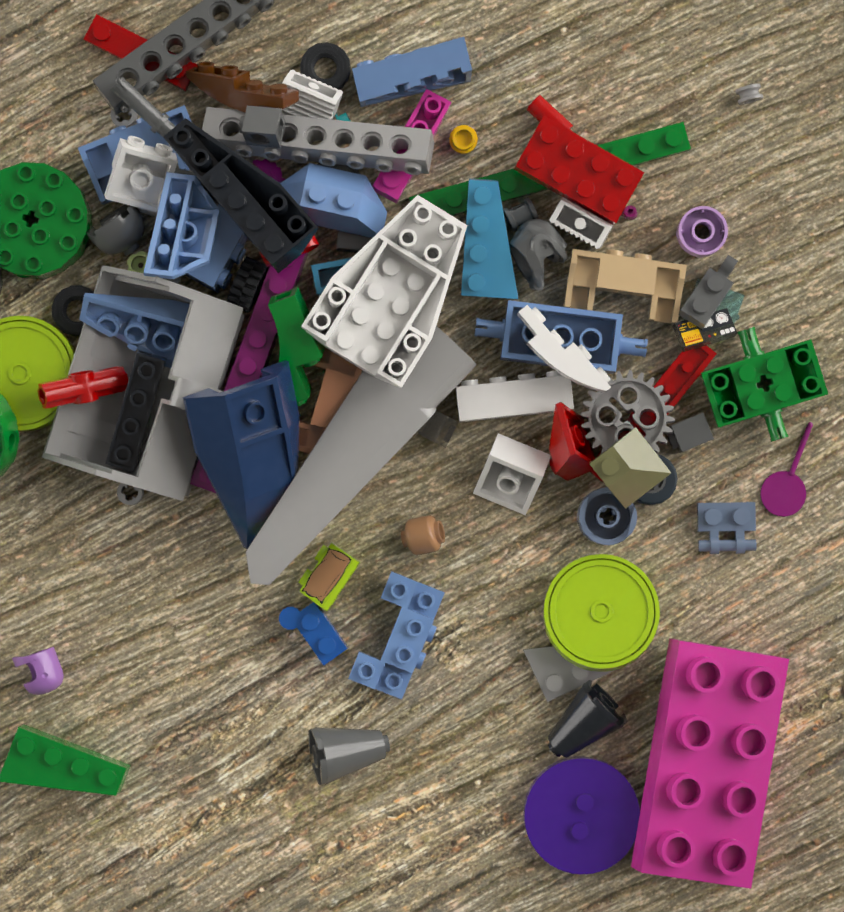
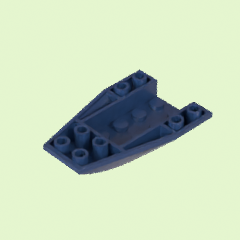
M287 360L260 369L262 378L218 393L207 388L183 397L195 453L245 549H248L298 472L300 415L289 361Z

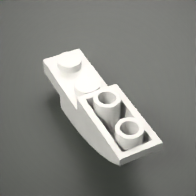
M526 305L518 312V317L535 336L527 345L549 367L567 379L586 388L603 393L611 388L608 384L611 379L601 367L596 369L589 360L592 356L582 344L577 347L573 342L564 349L561 346L565 343L564 340L554 329L550 332L543 324L546 319L536 307L531 310Z

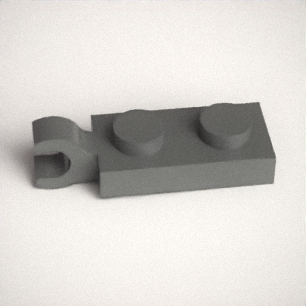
M728 255L717 272L709 268L678 315L703 330L732 288L734 283L727 278L732 273L738 260Z

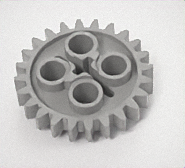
M629 370L627 378H623L620 371H617V380L613 381L611 379L608 382L611 388L605 393L588 391L592 401H583V405L589 411L582 412L581 417L589 421L581 426L582 429L591 430L585 438L586 440L595 438L596 441L592 445L593 450L601 446L603 448L602 454L618 441L621 432L634 429L630 422H621L623 420L622 414L610 402L611 398H614L627 414L634 413V422L646 433L644 438L656 453L660 452L657 446L658 442L662 444L668 443L663 434H672L673 432L666 424L675 422V418L667 416V413L674 410V406L665 405L670 399V395H660L664 387L660 385L654 388L655 379L653 377L644 382L643 372L635 379L633 378L632 370ZM628 390L634 391L637 394L636 401L632 404L622 402L621 395L623 392ZM603 410H612L616 415L615 419L610 423L600 421L599 416ZM649 411L654 413L657 418L654 424L646 426L641 423L640 416L644 412Z

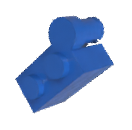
M315 602L301 611L296 607H286L280 612L279 622L281 626L288 630L298 628L323 665L348 649L347 644L320 606Z

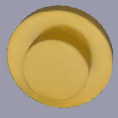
M467 125L457 126L452 130L449 137L451 148L460 154L472 152L478 142L475 130Z

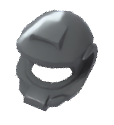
M540 218L524 222L509 243L510 253L523 277L528 281L530 289L534 291L542 290L545 286L543 280V259L545 257L555 263H564L568 259L565 251L567 244L550 222Z

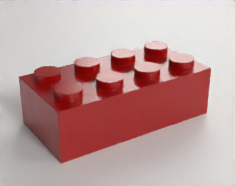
M546 116L542 117L514 167V170L611 225L617 223L645 173Z

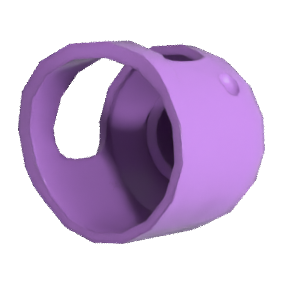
M54 647L28 656L12 658L15 667L24 664L28 665L32 679L23 685L33 695L49 693L57 689L63 682V670Z

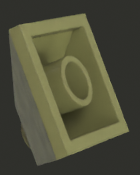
M636 427L590 462L591 467L625 509L671 474L670 470Z

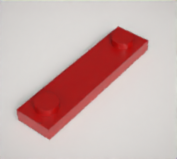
M97 14L83 39L85 42L119 59H123L147 41V39ZM190 61L182 66L183 70L178 76L173 79L167 78L164 81L186 92L191 82L186 77V71L196 67L197 64ZM150 62L146 65L145 69L147 71H155L159 68L160 64Z

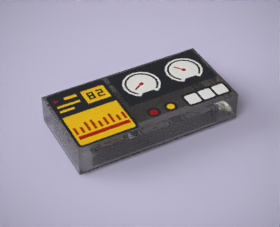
M727 308L715 311L703 330L688 320L675 322L673 325L683 352L730 339L737 335Z

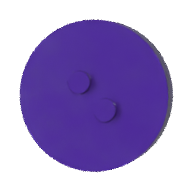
M586 756L561 759L545 768L531 784L524 803V824L532 846L551 866L572 874L601 872L618 863L635 842L640 816L637 796L628 780L607 762Z

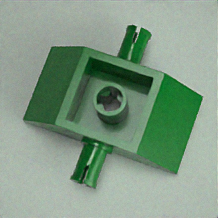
M752 327L737 332L745 354L743 360L702 372L701 376L717 428L761 416V418L764 417L771 438L770 441L772 442L789 437L781 416L783 408L828 395V390L812 339L765 353V351H761L755 332L756 329ZM760 377L768 382L766 392H764L763 388L757 387L756 383L760 382Z

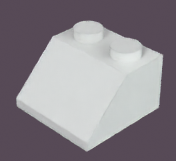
M498 433L473 494L526 515L544 476L551 455Z

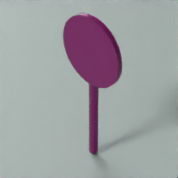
M808 422L789 472H775L768 476L762 484L760 491L761 501L764 507L776 516H791L797 513L805 503V485L794 473L813 427L812 422Z

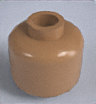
M431 515L409 519L406 522L405 530L401 531L403 546L405 548L408 547L414 555L438 551L441 543L445 542V531L440 520L437 521Z

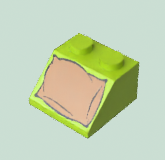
M333 543L329 547L325 545L321 547L314 558L318 561L313 571L307 569L298 582L302 585L300 592L326 611L330 609L360 564L359 560Z

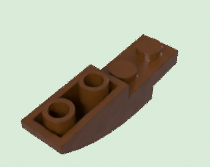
M204 61L197 63L196 67L186 71V77L208 96L246 113L247 105L285 109L299 101V90L287 88L285 84L265 85L260 80H250V71L239 70L238 66L235 65L220 67L214 66L213 62Z

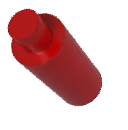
M541 95L536 97L526 109L539 122L543 116H546L569 130L574 126Z

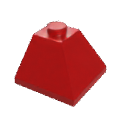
M562 402L555 404L549 444L552 458L549 460V464L555 475H559L569 481L593 471L594 469L591 467L590 462L595 459L590 440L585 438L588 434L587 429H582L581 426L585 423L584 418Z

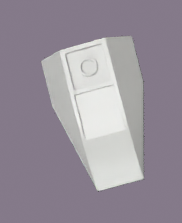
M417 195L330 279L301 327L324 347L366 373L402 388L432 340L467 225Z

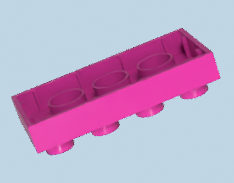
M669 638L631 863L632 868L646 874L751 889L789 659Z

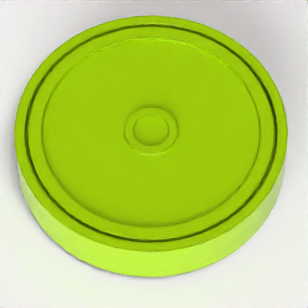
M10 316L0 319V394L6 398L16 416L18 431H34L53 423L58 406L47 409L42 407L38 397V384L67 378L75 353L71 342L60 330L43 320L30 316Z
M607 554L588 555L574 560L565 566L551 582L543 609L545 630L556 651L573 665L597 672L621 669L637 660L651 644L656 634L660 617L658 596L646 574L628 560Z

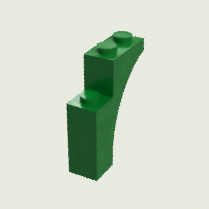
M296 287L272 296L268 307L275 321L279 336V362L289 361L297 405L300 406L307 402L312 390L302 365L310 367L317 364L320 358H322L325 348L301 327L309 315V311L299 288Z

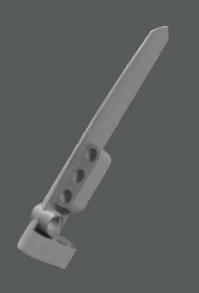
M436 326L432 340L402 388L379 380L362 371L305 462L246 550L251 584L270 585L431 418L437 410L436 407L476 366V363L440 328Z

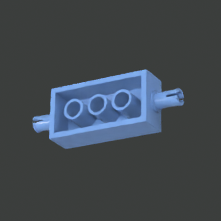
M508 300L505 319H502V322L476 319V327H485L487 329L475 328L474 336L500 339V342H502L500 360L548 366L527 345L535 336L517 315L526 305L531 310L536 307L546 319L543 324L550 332L554 329L565 342L561 345L564 349L573 342L577 347L582 344L592 356L589 361L596 369L601 367L606 373L614 374L620 354L646 357L647 349L636 348L635 346L646 348L648 339L622 337L623 314Z

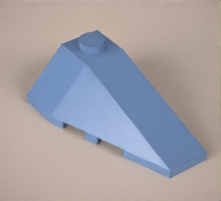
M85 293L79 320L109 337L115 336L127 343V347L133 351L138 349L167 358L165 367L171 368L190 304L176 300Z

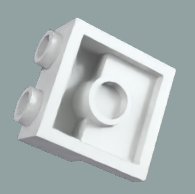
M128 136L127 140L120 138L112 162L113 169L104 194L105 199L158 212L166 173H174L178 163L176 153H173V149L165 144L157 143L155 147L144 145L145 141L135 136Z

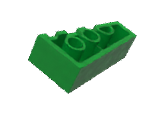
M24 724L17 729L0 773V782L116 796L122 790L131 765Z

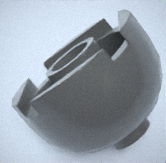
M125 204L101 219L100 228L96 230L92 226L86 233L92 243L105 254L116 255L123 252L127 256L140 247L137 242L144 234V219L137 207Z

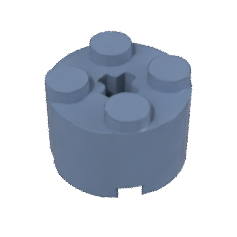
M605 487L596 489L583 498L578 507L577 522L580 531L588 540L599 545H614L624 541L633 532L637 523V511L634 503L625 509L609 488ZM608 508L614 519L608 521L607 525L603 524V518L599 516L601 512H605Z

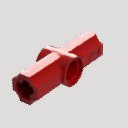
M123 366L105 368L99 371L87 370L71 373L67 378L38 384L39 401L45 409L70 403L83 404L93 402L101 396L126 391L128 376Z

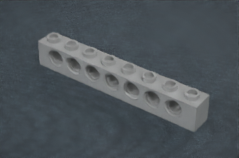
M206 108L202 130L241 157L261 156L269 160L290 159L297 163L309 161L319 162L325 166L338 164L347 165L353 169L366 167L376 168L381 172L395 170L404 171L410 175L429 174L435 144L432 130L283 115L286 124L281 148L246 144L243 134L239 132V122L241 116H245L244 112L234 109ZM233 132H238L235 136H229ZM287 138H294L290 142H284ZM315 141H322L318 145H311ZM343 144H350L346 148H340V146ZM370 147H378V149L374 151H368ZM401 149L407 150L405 153L402 154L396 153L398 150Z

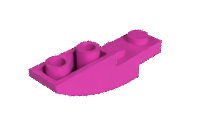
M426 89L405 127L430 129L434 138L451 102ZM401 149L398 150L396 153L402 154L405 153L407 150ZM395 170L380 172L372 187L377 194L397 204L413 175Z

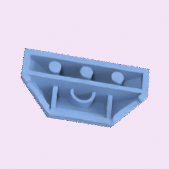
M309 163L280 183L317 226L371 238L385 226L387 211L366 175Z
M166 173L144 268V276L175 279L209 264L220 210L195 175Z

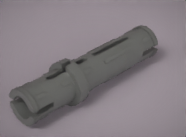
M124 77L117 83L126 92L117 84L112 87L111 91L152 127L150 130L153 133L158 132L163 137L175 127L169 120L170 116L166 113L162 114Z

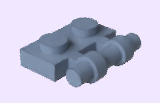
M755 502L697 503V532L709 531V540H698V551H709L710 554H719V551H735L736 554H745V551H756V539H745L744 531H756ZM719 531H734V540H719Z

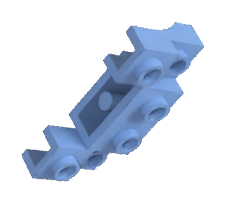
M185 105L166 112L170 116L169 120L175 126L185 118L192 122ZM142 118L136 120V125L128 128L125 125L116 127L110 131L111 135L78 147L102 205L112 202L105 199L104 194L113 169L112 162L120 138L127 140L128 136H135L145 141L144 145L155 147L157 143L171 147L158 132L153 133L150 130L152 127ZM176 153L179 168L189 171L188 166Z
M391 571L381 599L399 605L402 608L381 660L359 651L348 679L402 700L414 669H421L426 653L422 652L425 641L431 643L437 629L432 624L445 592Z

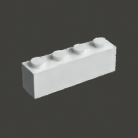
M556 371L546 372V377L535 378V373L518 375V380L507 381L506 376L489 378L490 383L478 384L477 379L461 381V386L455 388L459 423L553 413L555 411V404L562 402L572 410L574 409L571 380Z

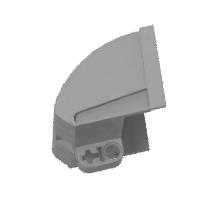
M102 265L93 294L176 300L190 304L172 367L164 368L134 472L105 464L126 391L101 396L98 400L89 403H70L58 406L42 458L183 501L184 496L189 497L192 487L190 482L199 460L194 450L183 397L207 388L218 393L224 392L222 388L245 318L242 314L243 307L158 276H144V273ZM84 323L68 375L80 371H99L105 368L123 366L129 381L136 353L139 350L133 351L127 347V343L115 336L109 337Z

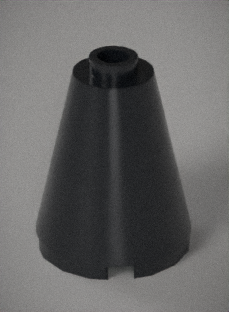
M588 680L582 685L548 735L549 743L547 745L557 757L562 755L568 758L617 731L628 722L624 713L621 716L618 715L616 709L619 705L600 685L596 683L593 687L591 686L592 680Z

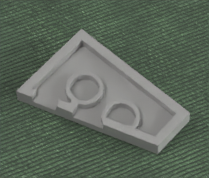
M553 646L523 649L547 702L581 687L588 680L593 681L612 672H597L577 667L564 659Z

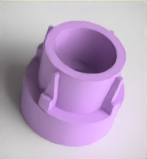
M699 206L689 210L681 218L676 231V237L682 249L697 258L707 257L716 253L723 246L728 235V227L723 215L716 209L708 206ZM702 224L708 227L710 234L707 239H700L696 236L695 227Z

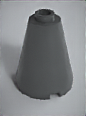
M315 727L308 731L310 754H313L314 759L312 767L319 785H326L385 759L386 752H390L388 736L382 735L380 730Z

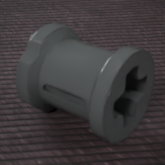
M529 197L525 198L524 202L510 209L507 207L503 208L504 217L512 232L517 231V227L524 222L539 218Z

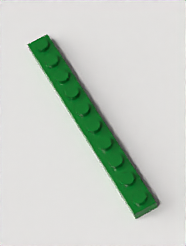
M684 122L597 145L633 166L691 150ZM514 168L477 178L498 180L502 202L549 190L517 172ZM469 181L422 193L419 196L451 216L466 213ZM417 195L412 196V197H409L410 202H411Z

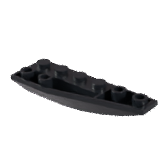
M186 118L163 136L277 273H280L302 254L319 228L279 182Z

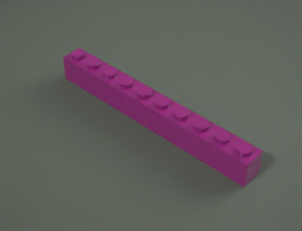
M309 252L300 255L280 273H277L272 266L269 267L224 391L262 378L260 369L267 367L278 338L277 327L268 307L269 301L274 295L296 288ZM198 460L190 484L216 493Z

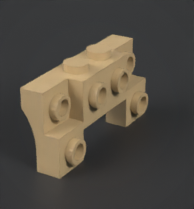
M572 249L563 307L593 311L595 290L651 298L648 321L676 325L679 318L678 314L687 265L652 260L651 255L636 253L635 257L623 256L624 252L608 249L605 254Z

